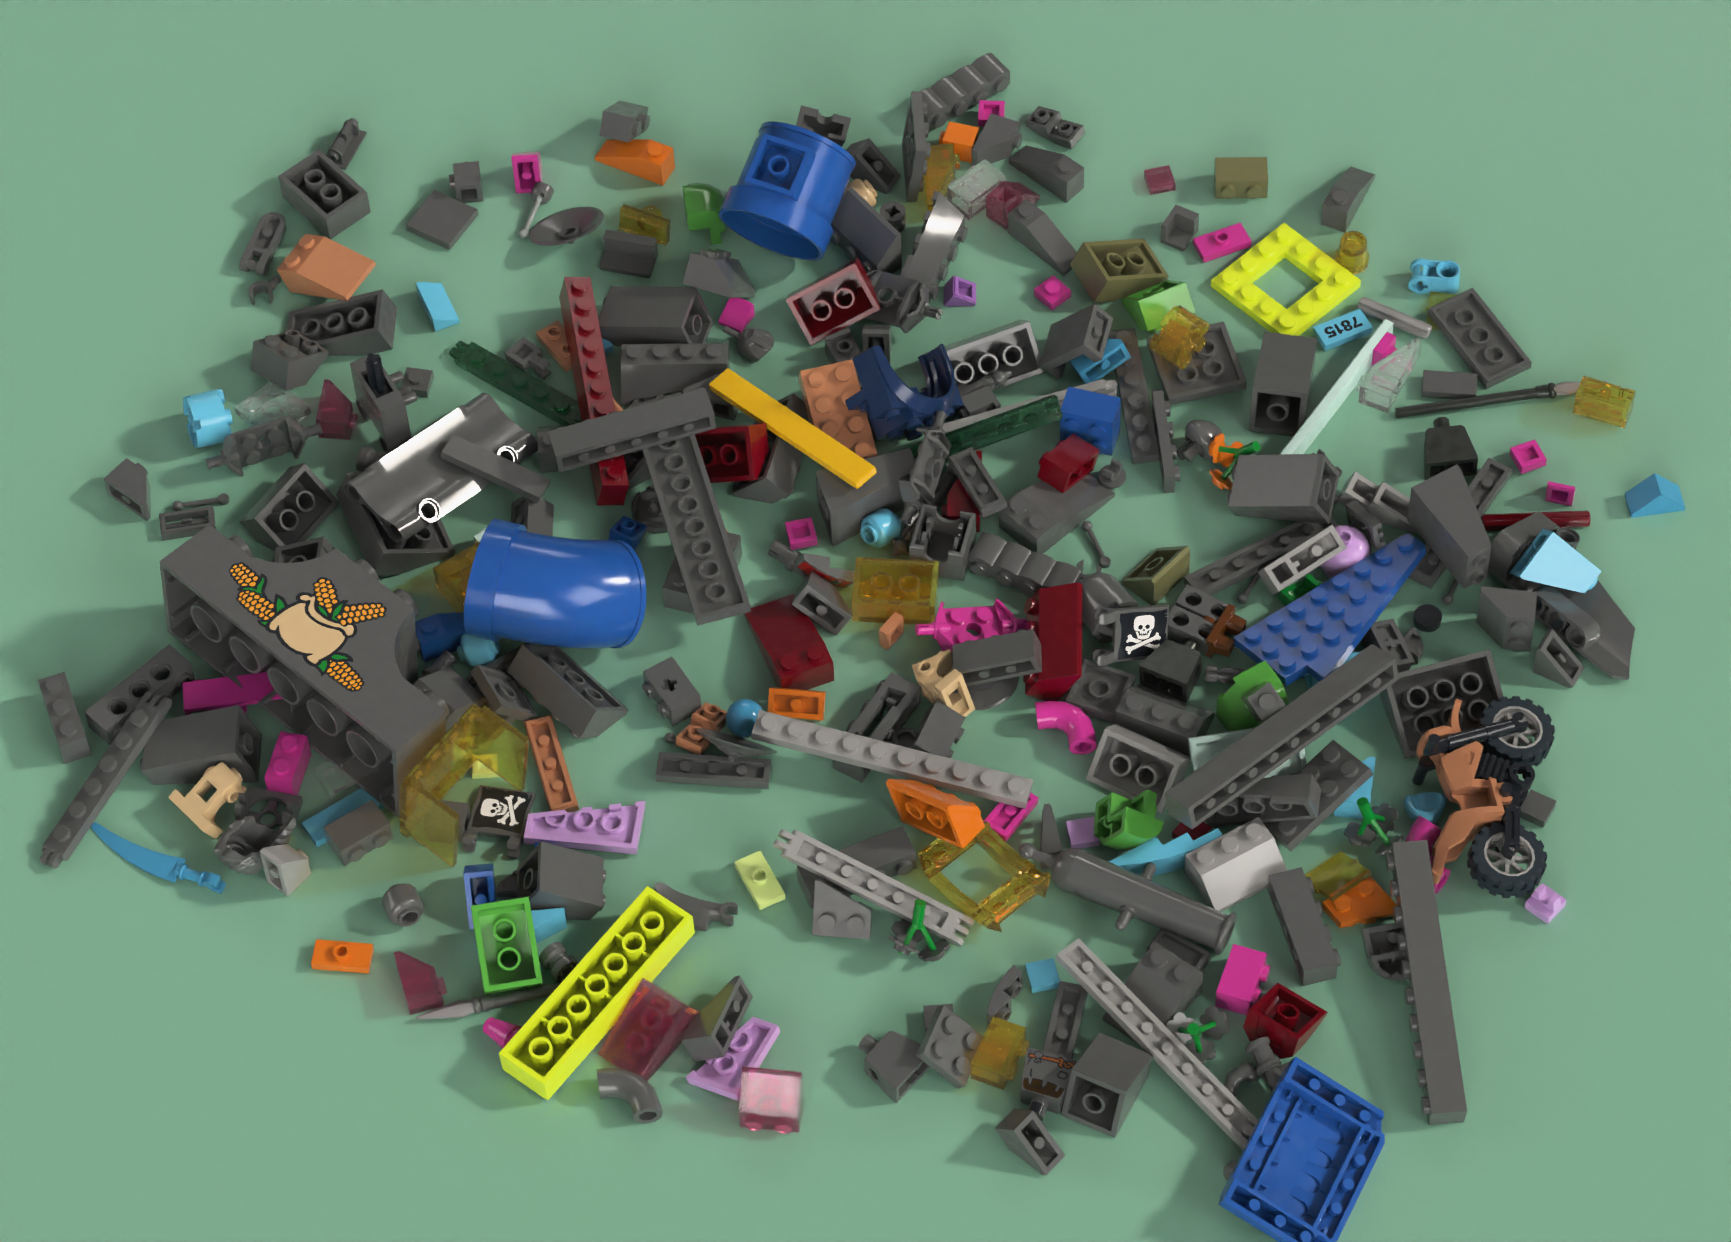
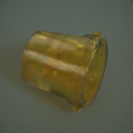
M1358 231L1344 233L1335 254V261L1352 274L1361 273L1368 267L1369 263L1366 237Z

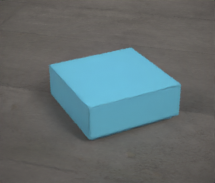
M1054 958L1025 964L1032 993L1058 988L1060 979Z

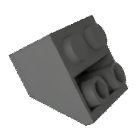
M286 330L284 333L268 335L263 339L253 341L250 370L287 391L306 385L327 358L329 350L318 345V342L301 335L297 330Z

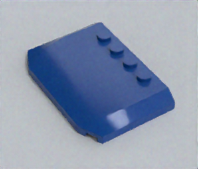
M1295 1056L1280 1076L1220 1195L1218 1205L1278 1242H1336L1385 1144V1135L1382 1133L1381 1126L1384 1111Z

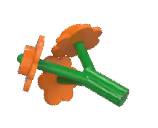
M1219 433L1210 442L1209 455L1213 457V463H1221L1222 466L1228 468L1224 473L1218 469H1211L1209 473L1212 475V482L1216 487L1225 490V488L1232 490L1233 483L1228 476L1232 472L1233 466L1237 464L1238 456L1254 454L1260 451L1261 447L1257 441L1245 446L1241 442L1236 441L1231 446H1225L1224 434Z

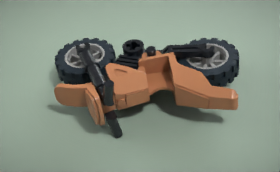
M1505 696L1499 698L1497 702L1495 700L1492 701L1488 708L1484 709L1476 728L1461 731L1458 716L1462 700L1456 698L1447 725L1430 729L1420 738L1416 750V756L1420 761L1412 779L1415 785L1420 786L1423 784L1427 772L1436 769L1438 780L1445 796L1450 802L1457 803L1460 807V811L1450 814L1432 850L1431 869L1433 883H1439L1443 874L1444 864L1456 861L1468 843L1473 841L1467 855L1469 857L1467 867L1471 869L1470 875L1472 879H1476L1478 881L1477 885L1480 888H1486L1494 896L1499 894L1502 895V898H1510L1511 896L1519 898L1526 892L1528 894L1531 893L1535 886H1538L1547 866V863H1545L1547 853L1543 851L1544 845L1542 841L1536 839L1537 835L1534 832H1528L1524 826L1520 825V806L1526 799L1528 790L1531 788L1535 778V771L1532 766H1538L1542 763L1543 758L1547 757L1554 741L1555 727L1551 725L1552 719L1549 714L1546 715L1540 705L1532 704V700L1527 698L1522 700L1519 696H1512V698L1508 699ZM1526 737H1534L1535 742H1530ZM1517 774H1522V778L1525 780H1520ZM1488 857L1495 859V862L1491 863ZM1518 863H1526L1527 869L1523 870ZM1512 869L1516 874H1509Z

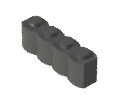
M987 53L976 59L971 65H966L958 69L951 76L937 81L931 88L921 90L922 102L927 103V116L924 118V122L929 123V130L942 127L949 118L964 114L968 107L979 104V100H986L989 95L1004 91L1010 84V71L992 53Z
M987 532L981 533L968 555V568L975 575L993 577L1000 585L1018 587L1028 596H1033L1040 588L1079 583L1081 581V570L1073 565L1055 561L1053 558L1039 552H1031L1022 545L1006 542L1004 539Z

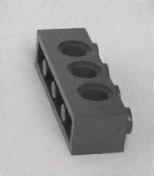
M169 644L84 711L89 728L111 745L142 699L141 696H144L147 691L171 699L183 689V682H191L195 679L191 663Z

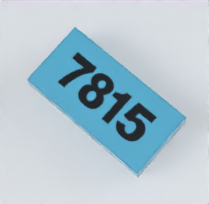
M1361 309L1314 326L1313 334L1318 338L1317 340L1324 351H1328L1371 334L1373 327Z

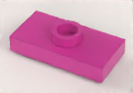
M1241 222L1193 238V246L1203 263L1249 248L1252 243Z

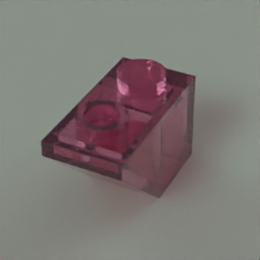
M1002 181L986 196V217L1007 229L1008 212L1025 199L1035 204L1040 199V195L1022 183Z

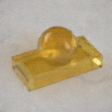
M624 204L620 208V230L635 235L656 238L657 243L665 246L670 241L671 220L663 218L661 210L656 206L648 205L640 210Z

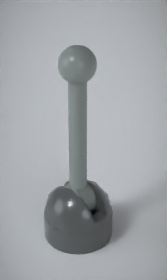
M537 182L532 189L531 197L535 204L524 228L519 231V236L522 239L528 238V230L539 205L548 203L552 198L554 190L546 183Z

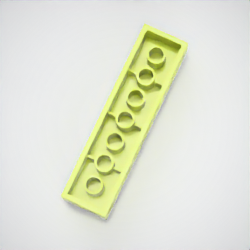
M647 886L499 1052L502 1069L548 1101L694 935L693 916Z

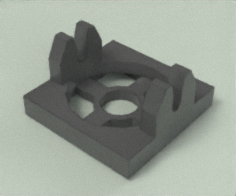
M248 787L245 794H238L239 803H235L234 816L236 820L243 819L245 816H254L255 822L264 825L260 822L261 817L265 814H272L276 817L275 821L272 824L266 825L267 828L272 830L277 826H283L291 817H294L297 821L303 799L302 796ZM264 800L269 801L266 809L260 812L249 811L256 803ZM278 803H282L286 807L287 812L283 811L282 817L278 816L276 812ZM291 835L288 836L287 841L284 844H289Z

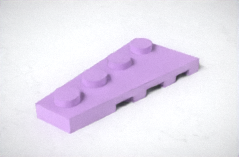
M637 801L635 805L621 806V803L610 804L609 808L592 810V807H584L576 812L557 810L530 813L527 817L523 836L524 844L535 845V842L543 841L565 848L637 855L646 808L645 801Z

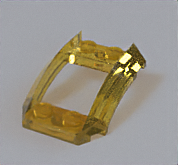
M987 821L983 822L985 827L964 849L937 838L918 853L923 875L947 900L984 927L1002 932L999 924L1038 894L1045 898L1051 880L1050 873L1041 872L1036 869L1034 863L1020 857L1019 853L1010 847L991 828ZM977 842L991 858L1012 876V878L979 904L961 892L940 872Z

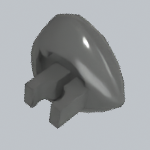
M1193 420L1187 423L1185 428L1186 441L1176 450L1181 460L1186 458L1188 461H1191L1198 454L1206 460L1213 461V457L1209 455V445L1216 435L1218 436L1219 433H1222L1220 428L1214 423L1205 420Z

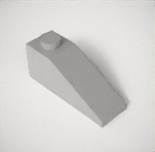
M1331 525L1259 570L1258 574L1273 595L1339 554L1347 547L1334 526Z

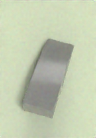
M1354 472L1346 480L1336 500L1337 502L1345 506V504L1355 500L1381 523L1417 533L1408 521L1410 498L1385 482L1378 486L1357 472Z

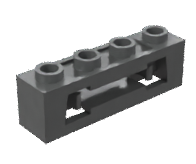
M891 672L886 680L880 681L875 695L871 700H867L863 704L859 717L856 721L852 720L849 723L846 732L868 737L883 717V710L887 706L886 711L888 713L869 738L891 743L894 732L903 727L920 704V686ZM832 760L835 770L861 783L871 771V769Z

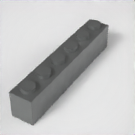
M704 387L676 396L665 397L651 403L640 404L623 411L612 412L598 418L587 419L566 427H559L548 431V436L560 473L716 429V422L712 405Z

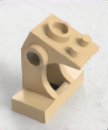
M951 650L939 651L937 655L912 665L921 693L931 703L934 704L937 700L964 717H967L975 710L962 673L953 669Z
M221 762L216 766L209 767L187 795L175 789L168 798L204 833L217 839L223 830L214 822L216 812L225 802H235L238 799V794L245 793L247 789L241 784L243 778L240 773L233 767L229 769ZM215 787L217 791L206 802L203 797L211 788Z

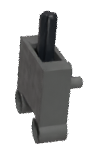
M369 353L367 356L351 362L350 368L358 410L365 421L371 419L380 433L379 439L383 450L391 452L412 438L406 405L417 401V395L414 391H411L409 386L399 390L396 388L395 384L404 381V375L401 371L388 375L382 366L379 354Z

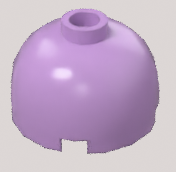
M1349 525L1334 527L1347 548L1320 565L1327 577L1333 578L1371 555V547L1367 537L1357 528Z

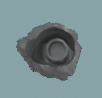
M245 816L243 819L236 820L221 835L215 845L214 854H217L219 860L231 870L246 875L257 874L259 870L264 868L259 851L264 847L284 844L296 827V819L294 817H291L277 831H273L267 828L266 825H260L255 822L254 816Z

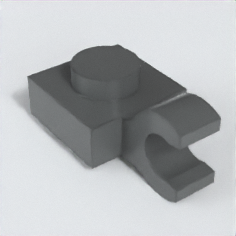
M524 337L505 352L506 360L524 372L532 368L535 374L542 380H545L552 374L547 369L550 363L542 358V349Z

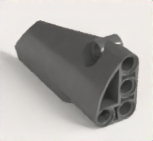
M1540 511L1500 531L1491 544L1488 573L1508 589L1537 592L1535 618L1547 628L1553 629L1562 640L1609 677L1628 680L1635 627L1613 601L1599 580L1592 589L1586 591V593L1523 580L1510 574V571L1542 529L1554 532L1575 550L1580 541L1579 534L1568 527L1560 528Z

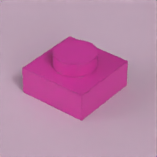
M979 100L978 126L984 127L990 114L1004 117L1005 101Z
M1053 275L1034 289V296L1052 311L1071 297V290Z
M1386 332L1373 349V367L1382 370L1387 362L1391 363L1397 354L1395 335Z
M1535 439L1510 448L1509 454L1521 474L1546 466L1547 459Z
M812 517L785 522L790 549L795 550L818 545Z

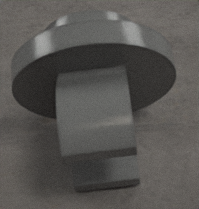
M1112 458L1111 465H1106L1099 471L1100 483L1110 489L1122 486L1126 480V473L1122 468L1123 464Z

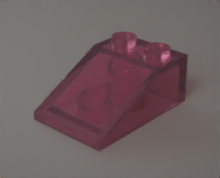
M643 978L598 1054L617 1067L637 1073L648 1081L682 1043L681 1039L690 1021L700 1011L656 983Z

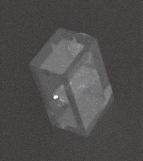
M984 159L977 165L971 166L958 179L956 178L947 186V199L967 220H970L1006 193V175Z

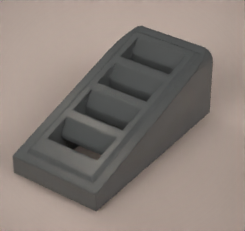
M1044 804L1040 851L1051 855H1059L1063 848L1053 810L1050 804ZM1040 863L1041 869H1049L1046 865Z

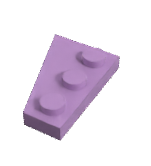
M752 1017L736 1031L725 1056L705 1060L706 1063L696 1072L693 1070L686 1076L687 1082L739 1101L780 1033L779 1026Z

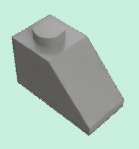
M288 844L264 847L259 851L267 882L287 897L311 875L309 857L301 849L295 850Z

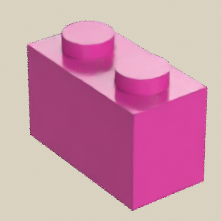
M280 731L264 777L267 790L298 795L312 755L308 736Z
M1233 944L1216 990L1215 1007L1247 1016L1248 1010L1261 998L1262 990L1259 989L1260 983H1266L1269 976L1270 966L1266 965L1267 953Z

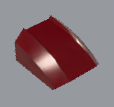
M1277 983L1248 1010L1243 1028L1249 1041H1254L1261 1037H1269L1271 1041L1269 1046L1272 1052L1279 1059L1293 1057L1300 1050L1328 1012Z

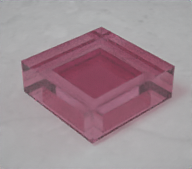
M1169 165L1144 170V178L1150 195L1176 190V184Z

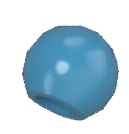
M750 699L735 701L729 706L725 715L729 730L742 738L751 737L758 712L762 710L761 706Z

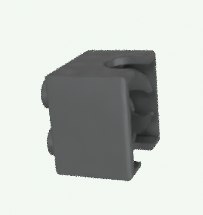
M922 504L909 546L910 571L964 581L968 567V555L976 539V514L960 511L959 519L948 520L938 514L937 506Z

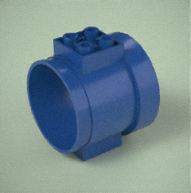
M765 122L759 129V135L754 141L737 184L728 189L718 216L732 231L763 248L796 259L820 260L823 258L833 235L831 223L849 183L850 174L856 166V162L841 146L815 132L788 123Z

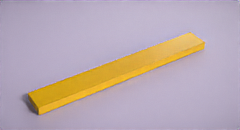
M729 368L709 383L712 392L758 423H766L768 430L854 488H860L877 473L875 466Z

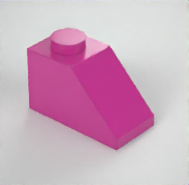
M540 152L513 153L511 160L516 193H532L535 183L542 182Z

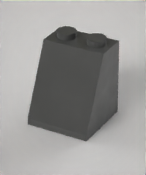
M541 841L517 868L516 899L529 897L531 911L564 908L566 920H591L605 905L606 897L603 894V884L606 879L604 858Z
M1099 1033L1071 1070L1061 1115L1115 1138L1148 1078L1153 1055Z

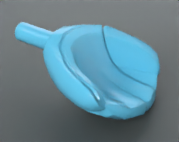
M1423 792L1407 796L1404 799L1405 809L1410 818L1415 821L1420 815L1433 824L1442 815L1447 803V797L1437 792Z

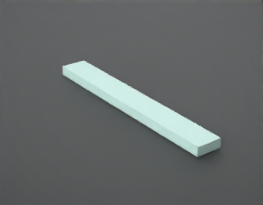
M1387 319L1382 321L1279 455L1305 453L1372 366L1373 349L1386 332L1393 334V322Z

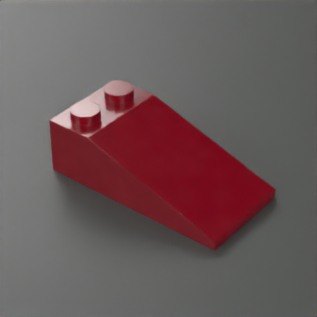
M795 593L752 607L751 612L744 613L777 688L809 690L834 681L833 660L823 639L809 616L792 605Z

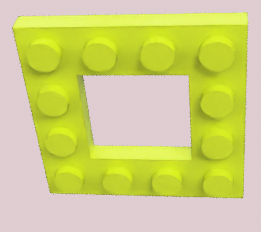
M1286 223L1281 224L1211 280V287L1269 332L1300 336L1355 292L1361 285L1359 278ZM1284 258L1319 283L1288 309L1253 284V282Z

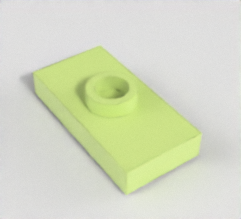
M761 851L735 861V868L759 910L786 899L782 887Z

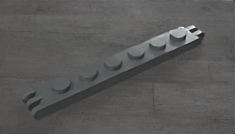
M150 691L144 694L43 844V854L40 857L42 864L56 869L63 860L67 861L71 857L172 706L171 699L158 694L155 695V693Z

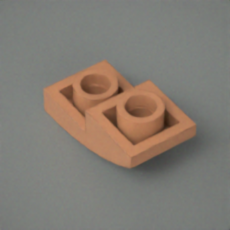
M705 702L692 714L691 723L677 735L675 745L694 754L701 755L711 742L703 737L696 728L720 732L726 724L725 715L727 711Z

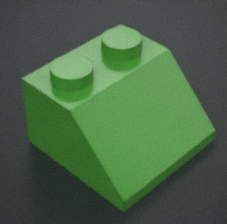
M1166 280L1120 298L1139 330L1149 331V333L1163 330L1165 328L1164 324L1173 322V324L1188 320L1187 315L1195 313L1186 282Z

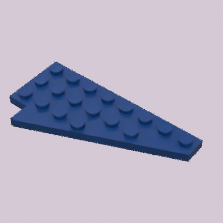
M1407 532L1234 637L1235 646L1257 664L1266 661L1276 673L1281 683L1286 687L1308 673L1320 682L1344 664L1425 556V545Z

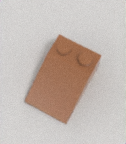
M305 234L290 254L285 257L277 271L291 293L348 301L376 266V263L325 236Z

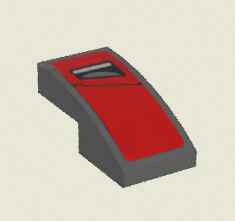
M804 553L795 559L794 565L807 575L814 571L836 587L846 588L855 582V571L830 568V557Z

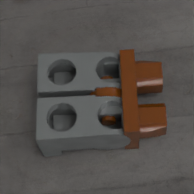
M1187 584L1169 612L1167 640L1172 641L1174 639L1183 643L1187 638H1193L1200 645L1198 651L1204 653L1205 656L1212 659L1214 654L1217 653L1229 657L1235 644L1234 640L1226 635L1231 633L1236 636L1245 631L1247 621L1235 615V606L1231 604L1226 605L1221 600Z

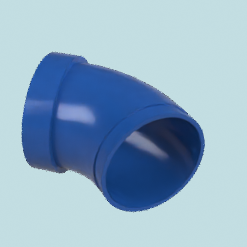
M495 518L487 526L472 564L464 604L465 632L469 636L493 642L506 638L532 644L567 648L603 649L625 647L638 634L645 614L646 582L642 564L634 549L621 540H585L548 536L528 532L522 524Z

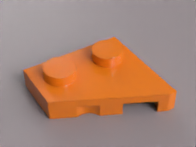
M1368 873L1322 902V909L1339 928L1351 927L1358 923H1376V919L1393 917L1394 920L1393 908L1397 906Z

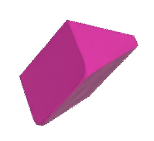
M729 298L718 320V324L742 333L743 329L746 328L755 316L753 303L742 298Z
M1548 481L1545 501L1572 506L1576 488Z

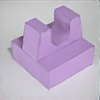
M1541 883L1525 902V909L1546 924H1549L1566 906V899L1544 883Z

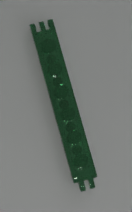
M459 341L456 344V348L453 347L449 351L457 366L560 425H565L566 427L581 422L578 401L476 343L470 342L466 344L463 341Z
M1050 395L945 433V436L951 443L948 457L970 447H973L975 451L1060 420L1063 414L1058 397ZM920 443L907 447L911 449L914 458L918 457Z

